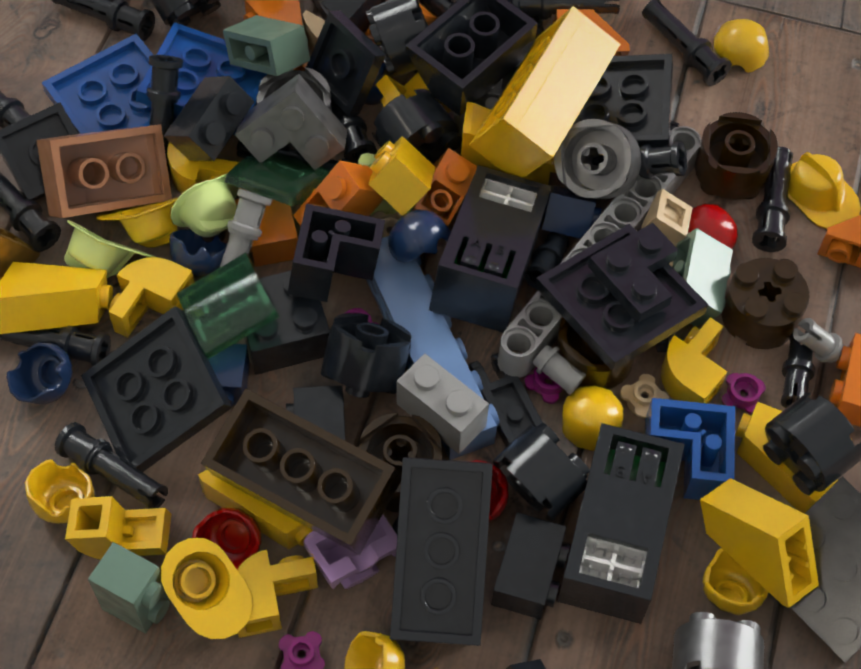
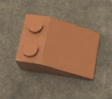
M161 124L36 140L49 216L67 218L172 199Z

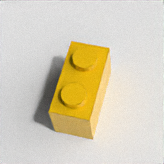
M401 136L395 144L390 140L386 142L375 154L374 158L376 160L370 166L373 172L368 185L397 212L404 216L430 190L435 166Z

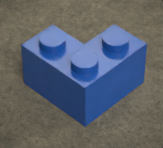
M660 398L651 399L645 418L644 434L685 444L681 459L684 461L683 498L700 500L728 479L734 480L735 406Z

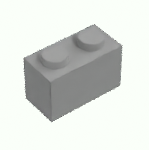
M424 354L397 380V405L409 415L420 416L428 421L436 429L440 439L458 454L486 427L489 403L428 355Z

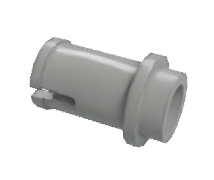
M805 318L797 324L808 333L804 334L795 328L793 333L794 339L814 351L815 357L820 362L833 363L840 358L844 344L838 334L828 333L811 318Z
M546 345L536 356L532 364L537 367L536 372L538 374L544 372L570 395L581 384L586 374L559 354L560 349L558 347L553 349Z

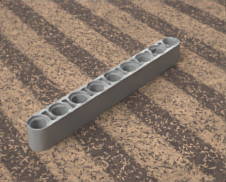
M679 126L670 131V146L676 141H681L686 149V174L684 176H676L674 173L658 174L652 179H644L638 174L634 186L614 198L561 263L628 224L636 231H639L657 192L663 188L673 195L693 170L701 142L699 133L688 126ZM539 291L536 292L501 336L498 366L500 371L510 376L520 378L530 373L535 367L532 363L539 352L546 345L551 347L557 339L562 316ZM513 350H518V351H521V352H523V353H522V354H516V353H514V352H512V351H513Z

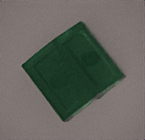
M279 152L274 153L262 163L252 154L240 161L228 172L225 182L278 202L296 206L302 205L312 194L313 188H317L331 170L322 167L314 170L308 162Z
M246 252L177 293L187 320L208 359L279 318L271 296L263 286L256 268Z

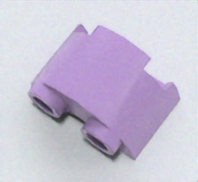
M382 515L360 555L314 530L305 537L304 547L309 555L314 558L315 564L332 589L339 582H341L345 589H348L379 572L375 565L379 560L391 554L396 556L397 534L384 515Z

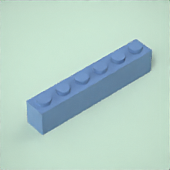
M389 236L383 237L373 281L367 279L366 281L383 318L401 325L411 333V348L406 363L407 369L426 354L484 399L481 394L483 385L480 376L476 370L470 371L465 361L467 360V352L464 343L460 337L454 338L450 330L452 327L451 318L429 311L434 282L429 274H423L420 268L421 257L419 256L408 263L397 261L390 253L388 247ZM489 404L486 427L460 454L441 440L449 460L495 443L496 428L499 427L500 421L493 404Z

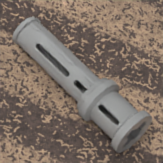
M238 189L237 195L240 199L233 220H229L227 224V231L230 232V236L211 293L223 304L225 310L233 309L235 299L232 285L241 282L253 241L258 240V237H261L262 234L259 227L265 208L272 203V199L243 189Z

